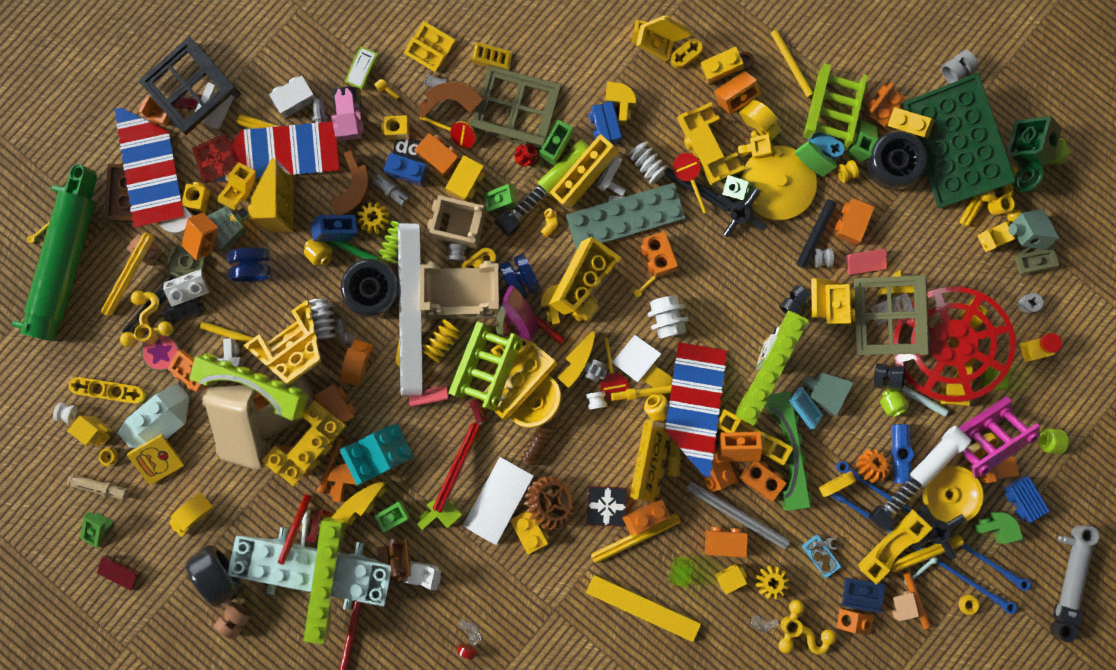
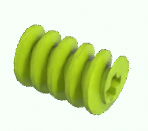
M391 221L390 224L393 228L388 229V233L391 236H385V240L388 243H382L385 250H379V253L383 256L379 258L398 265L396 258L398 257L399 223Z

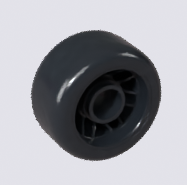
M892 131L881 136L874 144L871 156L866 159L867 172L872 181L881 188L891 191L903 190L913 185L922 177L927 168L928 153L923 142L914 134L906 131ZM892 159L898 161V166L892 162Z
M363 259L357 261L345 271L342 277L340 287L342 298L349 309L362 317L377 318L384 316L393 310L399 301V278L389 265L380 260ZM371 285H376L377 287L374 294H368V288Z
M209 545L192 555L186 561L185 568L191 582L200 595L214 608H221L242 593L243 584L240 578L228 575L230 565L228 558L216 546Z

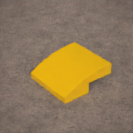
M423 21L415 37L411 38L404 54L432 71L437 72L457 40Z
M820 278L811 279L812 318L827 320L826 285H839V282Z

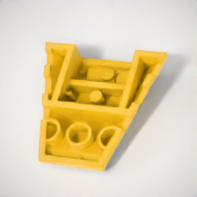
M307 300L291 311L297 321L267 342L259 334L243 345L288 385L321 362L311 310Z

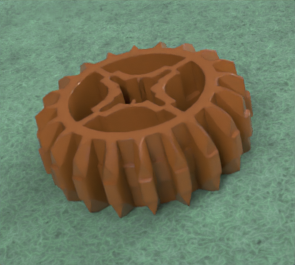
M552 476L542 477L538 481L533 482V486L527 489L529 493L525 495L529 501L524 503V505L529 506L526 512H531L530 519H536L535 525L541 524L543 529L553 530L566 525L569 522L568 520L573 517L571 513L576 510L572 506L576 503L571 498L574 494L569 493L571 487H565V481L559 482V478L553 479ZM544 488H547L552 490L553 492L549 494L548 492L545 493L542 490ZM548 513H556L558 514L557 518H553L548 516Z

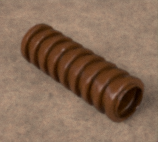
M553 417L549 422L536 429L535 432L537 433L533 434L532 437L534 438L529 441L530 445H527L528 449L524 450L523 453L525 454L520 457L521 460L532 466L536 465V460H539L538 456L542 455L541 451L545 449V444H548L547 440L551 439L550 435L557 428L556 424L560 423L559 419Z

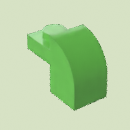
M988 512L989 517L978 519V523L972 524L974 532L977 533L993 530L997 543L1006 544L1023 539L1017 521L1006 513Z

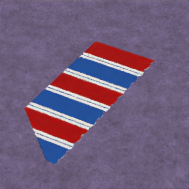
M123 108L114 109L116 112L115 119L117 120L116 126L119 129V143L121 145V153L123 154V168L126 171V185L128 187V195L130 196V210L133 214V228L183 217L169 131Z
M333 122L244 129L240 131L230 145L236 164L239 162L255 170V178L263 176L271 158H276L291 175L296 173L304 174L306 172L314 173L315 171H339L337 141ZM230 173L225 174L209 182H219L222 180L228 181V175Z
M678 342L665 431L704 476L711 477V462L714 458L716 425L718 424L717 416L720 412L722 380L724 379V363L727 359L726 353L728 350Z

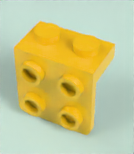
M661 16L641 25L636 46L663 61L670 60L673 43L691 36L692 31L686 28L685 25L673 21L669 16Z

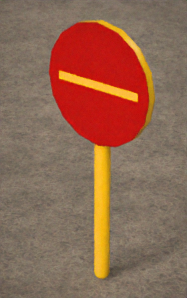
M420 117L421 120L449 130L453 142L461 148H470L476 141L474 129L466 122L459 121L453 124L452 127H449L424 117L422 119Z
M682 153L673 162V172L680 180L691 181L702 211L706 214V208L694 181L700 173V161L692 153Z
M605 337L604 341L610 374L606 375L604 380H602L600 390L601 392L605 391V398L612 401L611 393L625 392L626 389H629V384L623 375L614 373L608 338Z

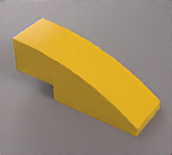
M593 331L565 358L570 365L558 377V380L568 389L577 380L590 356L595 337Z

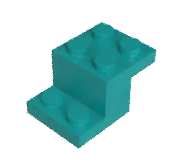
M398 423L376 431L360 441L340 449L356 485L375 478L414 458Z

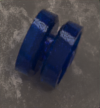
M241 248L226 253L227 263L233 266L228 269L229 281L254 282L272 278L271 267L266 265L271 260L269 249Z
M523 253L514 257L517 270L508 261L499 265L507 287L514 286L524 299H527L524 286L527 287L532 295L542 291Z

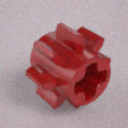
M526 143L523 146L520 144L515 149L516 153L514 156L518 165L527 167L537 162L535 159L538 157L537 150L533 145Z

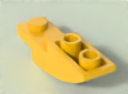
M381 481L362 489L348 499L335 512L332 518L346 520L345 528L347 525L351 526L357 519L356 513L363 516L365 513L369 514L375 506L373 502L377 497L381 498L385 493V485L387 483Z

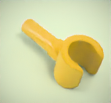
M381 79L375 83V87L380 93L386 90L396 100L400 98L388 87L384 80Z

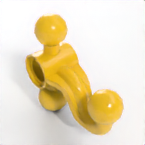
M1011 166L1013 174L1015 176V174L1019 171L1020 168H1014ZM1011 184L1001 187L1002 193L1000 197L995 196L994 190L980 194L982 201L989 202L988 210L992 215L1005 213L1008 221L1012 223L1022 214L1019 209H1014L1015 202L1012 198L1014 190Z
M140 290L132 293L131 301L133 304L143 305L149 299L151 300V305L141 313L139 317L140 325L136 327L134 334L125 332L121 335L120 342L123 346L131 347L136 341L154 344L158 340L159 335L169 336L172 334L173 326L170 322H161L156 328L149 326V316L159 307V299L156 294ZM149 330V336L144 338L145 332Z
M800 600L791 601L789 604L791 615L784 617L780 623L781 629L785 632V637L779 642L780 651L785 654L792 652L794 649L792 638L804 634L807 637V644L812 653L818 655L825 654L830 646L835 643L836 634L828 629L823 631L821 634L823 644L820 647L816 646L812 630L802 626L801 622L798 621V616L804 611L803 602ZM794 622L795 628L792 631H788V625Z

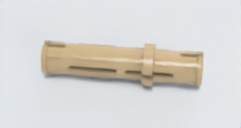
M74 474L69 477L67 482L69 487L94 492L105 498L113 497L125 501L129 494L128 488L118 487L110 482L104 483L79 477Z

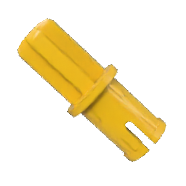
M671 438L669 456H667V475L680 476V460L682 459L680 448Z

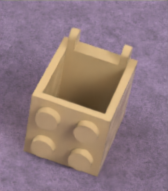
M438 195V199L434 200L432 211H434L433 219H429L427 230H429L432 238L451 244H463L468 248L477 250L486 216L484 206ZM443 213L450 214L446 232L439 231Z

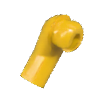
M547 209L544 212L547 225L541 230V233L546 238L558 226L557 213L553 209Z

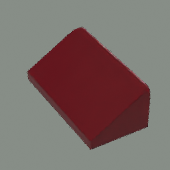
M109 556L101 558L97 574L130 591L133 590L141 575V572Z

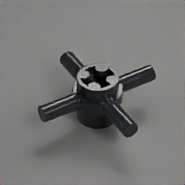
M755 187L746 201H738L736 203L722 193L719 194L717 200L731 209L730 215L732 218L723 235L729 238L738 224H745L747 222H750L764 232L768 225L753 216L754 209L752 207V204L761 193V189ZM745 208L746 217H742L736 211Z
M926 504L920 506L919 509L932 529L918 543L911 544L912 548L915 550L931 541L935 544H941L950 560L956 558L957 555L948 540L951 534L950 529L966 521L963 514L945 523L941 520H935ZM939 527L942 530V534L935 537L933 534H936L937 531L934 528Z

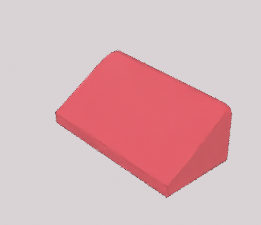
M886 249L855 253L845 257L849 275L887 269Z
M447 386L422 390V395L409 396V405L416 407L449 400Z

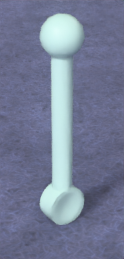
M930 558L928 563L912 575L913 580L930 565L936 564L937 558Z

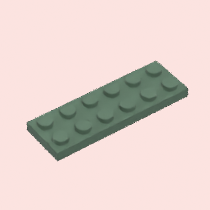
M671 183L566 214V219L577 251L580 243L590 237H594L604 244L685 220V215L675 183Z

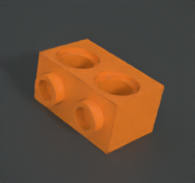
M665 231L643 238L640 248L643 256L648 258L649 263H647L650 274L653 273L654 277L658 278L677 271L678 265ZM658 244L660 248L658 250H652L650 248V245ZM658 261H664L666 263V266L664 268H660L657 266L656 263Z
M761 459L760 461H750L738 478L768 501L773 502L786 485V482L782 480L784 477L775 470L771 472L767 469L768 465ZM755 467L760 471V475L757 478H753L751 475V471ZM770 479L775 481V488L773 490L767 488V482Z

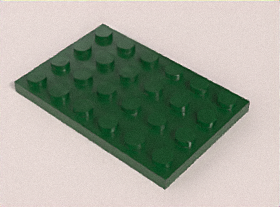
M979 73L903 102L905 111L935 120L928 139L920 136L917 137L923 142L928 153L926 173L938 209L1016 182Z

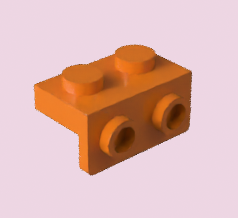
M720 447L715 448L713 452L711 477L703 475L705 484L710 492L721 490L738 482L730 462H721Z

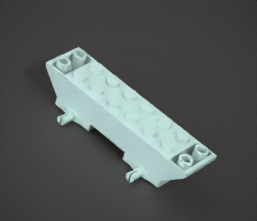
M280 527L277 539L236 536L228 575L268 583L266 594L270 595L275 594L276 585L311 592L317 549L293 543L285 565H280L277 561L285 544L289 528ZM356 542L355 553L345 554L339 552L332 596L345 599L343 609L351 610L353 600L385 606L391 576V565L362 555L365 543Z

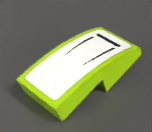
M361 46L354 58L345 82L364 89L369 74L374 69L379 53Z

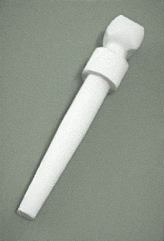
M307 507L302 520L301 546L306 545L308 523H310L309 514L311 513L309 507Z

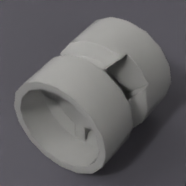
M963 50L954 59L945 63L941 67L944 78L949 83H953L977 71L979 64L976 57L970 51Z

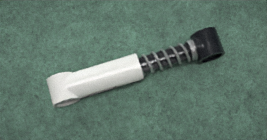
M957 426L950 428L942 437V441L911 472V479L906 481V485L901 486L900 491H896V495L892 496L891 501H887L884 506L882 504L878 505L870 513L868 519L882 532L889 530L896 522L897 518L895 516L897 511L901 510L903 505H906V501L908 499L911 500L910 497L912 495H916L915 492L920 490L921 485L925 488L957 453L962 452L970 444L971 439Z

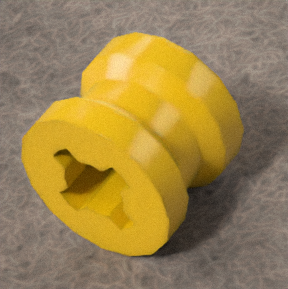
M853 160L848 161L845 165H837V173L843 183L847 182L850 178L856 179L859 177L858 167Z

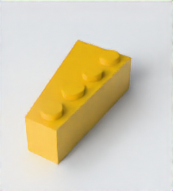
M594 237L582 241L549 305L564 315L575 311L622 257Z

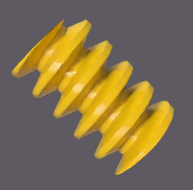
M444 319L442 320L444 327L437 326L440 333L434 331L432 333L435 339L428 337L430 345L423 344L425 348L423 352L437 363H440L438 355L445 356L442 350H450L447 344H455L452 338H460L457 334L460 331Z

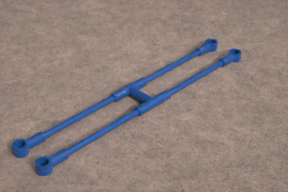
M840 461L836 464L838 472L847 473L852 471L856 481L859 480L889 501L892 500L891 495L869 481L864 480L860 474L849 467L848 463ZM842 463L845 465V469L843 471H841L839 468L840 464ZM838 491L829 495L839 502L845 503L866 518L870 515L847 500ZM903 505L901 507L908 513L912 511V509L906 505ZM917 513L927 522L924 515ZM939 527L934 528L937 531L936 533L942 534V530ZM965 543L960 546L1004 574L1007 579L1016 584L1018 589L1024 591L1030 589L1031 583L1029 580L1006 571ZM926 544L920 546L919 548L915 549L914 551H918V550L923 549ZM937 558V564L991 598V601L1001 606L1004 612L1009 614L1016 612L1017 607L1014 603L1006 601L996 594H992ZM1025 581L1026 585L1022 588L1021 583ZM1009 604L1012 606L1010 611L1007 610Z

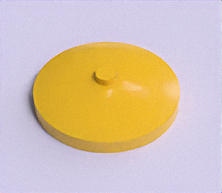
M773 146L775 149H780L782 155L775 157L773 152L771 155L758 158L752 156L746 163L741 178L756 182L754 188L758 187L762 190L752 204L754 213L768 220L785 221L795 218L808 208L816 193L817 179L815 172L795 155V149L787 146Z

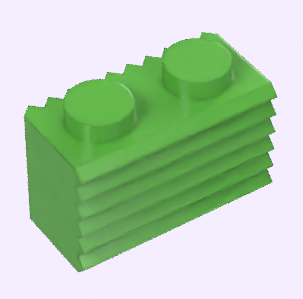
M557 120L549 137L543 143L540 150V158L555 166L572 138L574 128Z

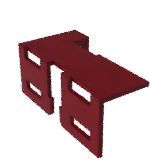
M181 97L173 106L178 109L184 107L187 110H196L199 103L195 98Z
M316 510L310 535L306 536L305 542L318 543L319 534L317 540L316 535L317 532L320 533L318 525L319 523L321 524L322 513H324L323 519L328 518L329 515L332 518L334 513Z

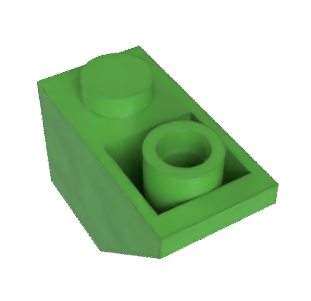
M858 120L855 128L857 133L854 144H850L846 154L864 161L871 156L872 148L878 140L877 127L863 120Z

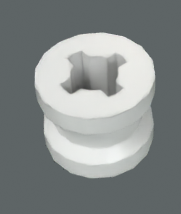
M605 391L586 394L590 403L588 405L589 410L607 407V403L604 400Z
M59 402L54 409V421H64L66 424H72L77 416V406H67L65 403Z

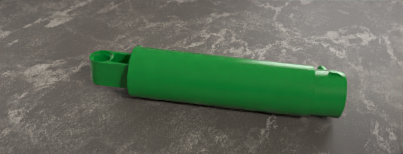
M75 164L71 168L66 186H51V190L58 194L25 305L23 322H12L13 327L21 329L20 334L55 342L60 321H63L96 202L91 200L97 181V172L81 164Z

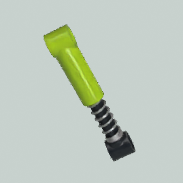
M583 139L579 140L570 149L569 153L537 182L538 187H535L534 191H530V195L525 196V200H521V203L516 205L515 209L503 212L494 224L507 237L513 234L521 225L520 220L524 218V215L526 213L529 214L528 211L534 209L533 207L536 204L538 205V202L543 200L545 195H552L550 193L551 190L588 149L589 145Z

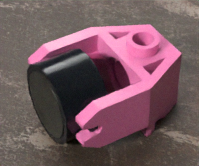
M358 87L334 89L332 91L333 103L337 115L331 117L335 137L339 141L362 138L364 125L361 120L360 111L362 107L361 89Z

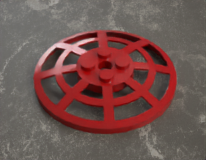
M944 287L928 292V298L934 296L937 304L936 307L928 311V318L939 312L942 322L935 328L929 326L930 353L938 362L933 371H931L920 359V356L923 355L894 354L897 365L904 366V361L914 359L919 368L929 378L923 387L905 369L906 381L922 394L935 400L964 402L984 396L1003 381L1014 360L1016 337L1008 315L992 298L970 288ZM962 292L976 297L970 306L962 303L945 304L942 293ZM983 300L998 311L1005 325L994 328L989 319L978 310ZM914 301L905 311H912L914 309ZM947 309H962L967 312L962 320H950ZM974 315L983 321L987 330L975 332L969 325ZM899 319L895 328L893 344H899L903 323L914 327L911 344H916L915 319ZM1008 333L1010 349L1004 365L994 360L997 350L996 335ZM990 337L991 347L987 356L977 351L978 340ZM951 338L958 339L959 346L954 349L950 348L947 345L948 340ZM972 358L984 363L977 371L970 375L967 374L965 364L972 360ZM944 366L957 367L960 377L949 378L940 374ZM989 366L1000 372L997 378L989 385L973 392L970 381L982 375ZM936 381L947 384L962 383L965 395L947 396L931 390Z

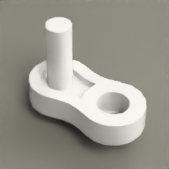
M616 156L606 167L596 185L598 189L605 191L609 188L621 196L625 193L624 188L612 182V178L621 164V158Z

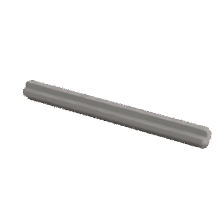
M694 482L688 484L687 491L779 547L783 549L788 547L790 541L698 484Z

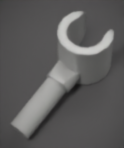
M836 538L813 542L814 547L824 546L831 550L838 548L831 546V541L837 540Z

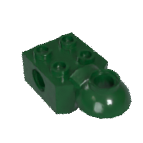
M1052 116L1015 121L1007 155L1021 167L1015 174L1016 182L1013 183L1018 191L1035 192L1043 185V167L1053 162L1062 127Z

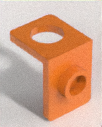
M840 609L837 628L855 634L870 635L873 615ZM845 615L851 617V624L849 626H845L843 623Z

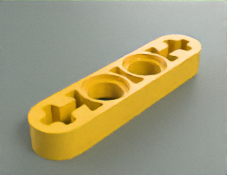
M75 377L69 382V390L77 395L134 404L142 403L146 398L145 390L138 386ZM76 383L88 385V389H78L75 385ZM99 383L102 385L103 390L100 394H95L93 388ZM118 386L121 388L122 393L119 397H114L112 391ZM137 391L140 394V397H136V399L134 396H127V392L135 393Z

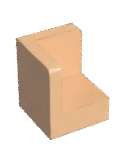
M904 591V595L893 598L896 610H892L895 619L902 621L919 617L912 592Z

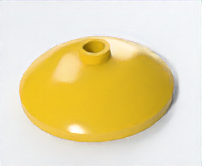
M548 375L510 418L517 425L524 428H536L549 422L555 416L561 404V390L557 382Z
M945 466L922 490L923 502L927 505L933 517L945 523L961 514L965 517V522L971 520L979 512L983 503V490L979 480L973 477L971 471L961 466ZM948 491L952 493L951 498H948L946 496V493Z

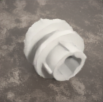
M676 295L659 298L650 302L652 311L648 313V317H655L657 324L651 326V330H657L659 338H669L686 332L685 322H688L689 318L681 317L679 310L686 307L685 304H679Z

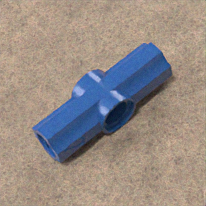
M910 424L891 425L892 449L890 451L893 458L894 483H906V481L911 479V460L913 458L910 442ZM901 449L905 451L903 458H900L898 455Z

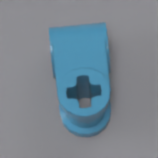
M817 132L808 140L821 147L823 154L835 161L844 152L843 143L830 135Z

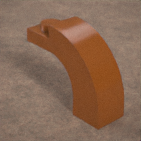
M458 81L444 82L432 87L424 94L429 101L425 99L418 106L420 110L417 114L423 119L440 101L446 99L459 102L471 113L485 97L469 84Z
M350 150L345 152L344 156L352 173L351 185L345 193L330 199L336 215H353L364 205L370 192L371 181L366 165H362L358 155H353Z

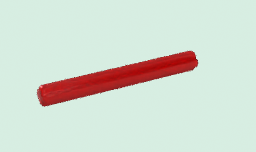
M471 423L433 505L434 511L443 512L481 429L479 424Z

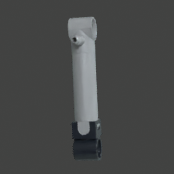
M1086 525L1075 526L1071 531V537L1059 535L1057 538L1059 542L1072 546L1059 605L1055 604L1052 616L1059 620H1055L1050 626V632L1053 637L1064 642H1073L1078 636V630L1074 624L1080 625L1083 612L1080 611L1093 547L1099 540V533L1096 528ZM1086 531L1087 538L1084 540L1083 533ZM1066 627V632L1062 635V629Z

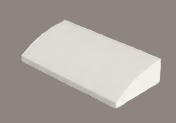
M500 457L463 526L496 545L534 475Z

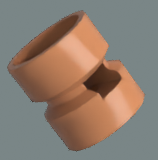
M230 602L224 611L225 615L219 617L214 627L223 636L235 640L242 631L241 626L247 624L252 614L239 603Z

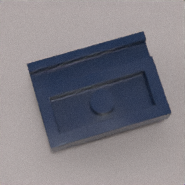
M845 577L841 606L882 613L881 607L884 599L885 584L878 583L876 585L872 581Z

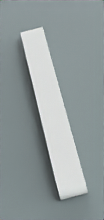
M399 223L401 396L422 395L420 228L417 223Z

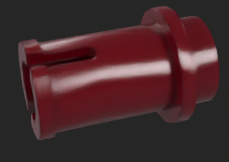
M480 399L469 402V408L472 409L477 424L488 420L482 407L483 401Z

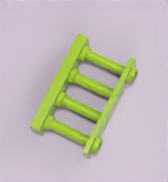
M824 63L818 74L803 137L811 139L814 133L820 132L845 139L844 149L847 150L851 143L854 144L857 137L855 128L863 94H866L869 86L866 83L868 75L864 74L859 83L833 76L830 73L831 65ZM833 83L857 90L855 99L828 92L826 85ZM828 99L853 106L851 115L826 109L822 102ZM826 116L849 123L847 132L820 125L818 118Z
M476 322L449 394L461 399H465L466 394L484 401L482 407L495 411L500 403L501 394L516 356L521 350L523 339L512 333L509 339L492 334V328ZM487 341L506 346L502 357L484 351ZM481 358L498 364L495 375L476 369ZM474 376L491 382L488 393L469 387Z

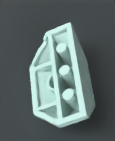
M178 382L155 394L124 421L118 434L130 448H137L160 434H163L166 439L170 438L186 424L191 397Z

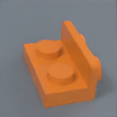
M892 81L887 86L884 84L877 92L880 96L876 100L872 99L866 107L868 111L865 116L882 129L890 120L894 107L899 108L906 99L905 96L892 87L894 85Z
M183 349L178 350L167 369L173 373L176 379L182 380L187 384L190 390L195 392L206 390L208 386L189 379L194 358Z

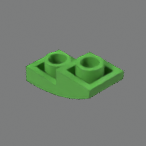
M807 141L794 151L795 155L806 166L822 177L837 167L835 160L824 155L822 148L810 141Z

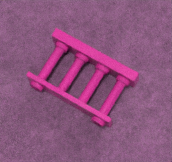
M1007 396L959 427L970 439H975L989 453L988 456L979 460L967 447L961 452L973 464L972 473L975 479L986 475L990 469L1028 444L1035 443L1040 437V426L1037 423L1028 428L1012 414V401ZM1006 418L1021 434L1012 439L996 423ZM986 429H991L1006 444L996 450L980 433Z

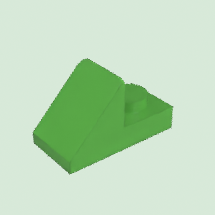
M506 184L485 193L486 212L515 208L517 198L514 184Z
M402 501L375 515L383 533L411 518Z
M88 512L83 517L80 539L98 548L112 526L113 521L100 513L94 515Z

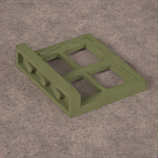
M489 65L481 90V94L485 99L476 107L470 125L477 133L522 145L526 143L531 144L536 149L541 150L548 134L561 85ZM495 78L518 84L514 103L490 97ZM525 86L549 93L544 112L520 105ZM488 102L512 108L507 127L483 120ZM519 110L542 116L537 135L513 129Z
M927 275L854 278L857 355H928L930 353ZM914 285L915 311L892 312L891 286ZM866 287H887L888 312L866 313ZM915 318L916 344H893V319ZM888 319L889 344L867 345L866 320Z

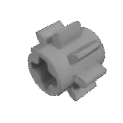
M592 359V362H587L583 369L586 372L585 377L597 383L599 379L604 380L607 371L604 370L606 365Z

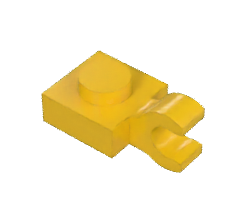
M769 134L750 138L751 144L738 146L741 156L752 154L754 158L773 154L771 136Z

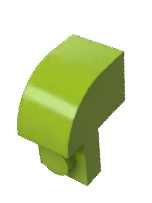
M434 500L427 504L431 512L429 513L426 510L419 517L421 521L417 525L423 530L438 517L448 528L463 513L449 500L442 513L433 510V505L436 501Z

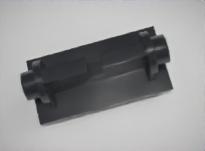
M199 296L172 307L168 303L161 314L167 313L165 316L166 321L175 323L186 318L184 311L191 317L202 313L205 307L203 303H199L201 298Z

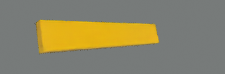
M593 575L586 590L587 594L691 642L694 641L701 625L695 620L596 575Z

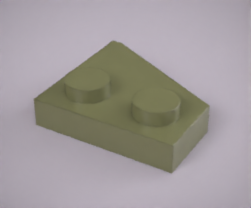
M1053 245L1047 250L1026 247L1014 257L1020 275L1053 269L1059 266Z

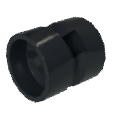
M795 285L789 293L790 297H786L779 305V308L785 314L787 311H792L803 316L805 314L804 309H809L812 305V294L803 287Z
M877 363L874 373V388L886 389L890 387L891 390L903 391L905 366L894 365L890 368L888 364Z

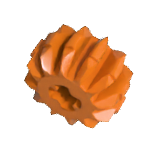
M876 449L866 450L857 459L856 467L860 469L858 474H863L864 480L869 479L871 483L881 482L890 473L888 469H890L891 465L887 463L889 458H884L883 452L878 453Z

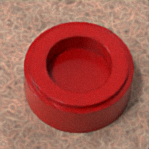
M1054 333L1045 334L1040 339V347L1047 353L1057 352L1062 346L1061 338Z
M460 643L457 653L466 659L473 660L477 650L467 644Z

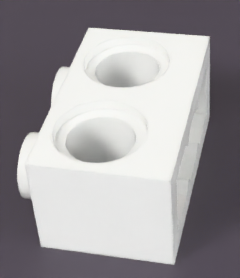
M200 269L164 282L163 290L172 307L209 293V285Z

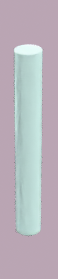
M904 385L902 392L905 395L946 416L948 409Z

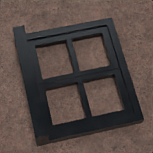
M190 36L139 80L140 84L185 135L190 133L231 95L236 99L242 95ZM189 53L201 69L185 82L173 66ZM170 70L183 85L166 98L154 83ZM205 75H208L220 90L204 104L191 88ZM189 91L201 107L185 120L173 104Z

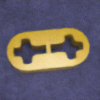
M690 39L672 53L670 59L672 67L682 69L697 58L701 53L702 43L698 39ZM690 45H692L693 47L697 46L696 51L692 50L690 53H688L691 47ZM685 55L682 59V63L680 61L675 62L676 56L680 58L681 56Z
M852 471L823 484L819 489L823 497H826L854 483L856 479Z

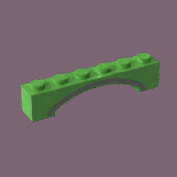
M790 391L770 394L765 404L767 414H771L776 419L785 435L787 445L793 448L789 455L788 480L784 490L780 492L783 510L786 511L809 508L810 502H812L811 493L807 491L806 485L809 482L808 474L804 472L803 468L805 456L800 450L802 438L800 433H797L796 427L799 425L798 416L794 414L793 406L789 402L792 397Z

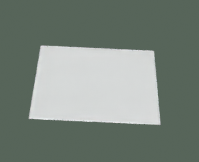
M634 335L612 363L638 382L661 353Z

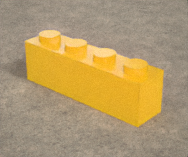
M600 134L550 193L562 205L571 209L619 154L620 150Z

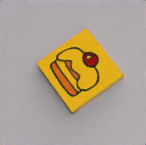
M163 434L156 436L127 454V457L149 485L184 466L183 460Z

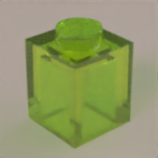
M989 366L984 372L981 387L989 385L997 378L1000 372ZM1012 367L1003 381L994 390H1008Z
M679 556L678 559L673 558L667 577L669 583L688 588L694 565L689 563L690 559Z

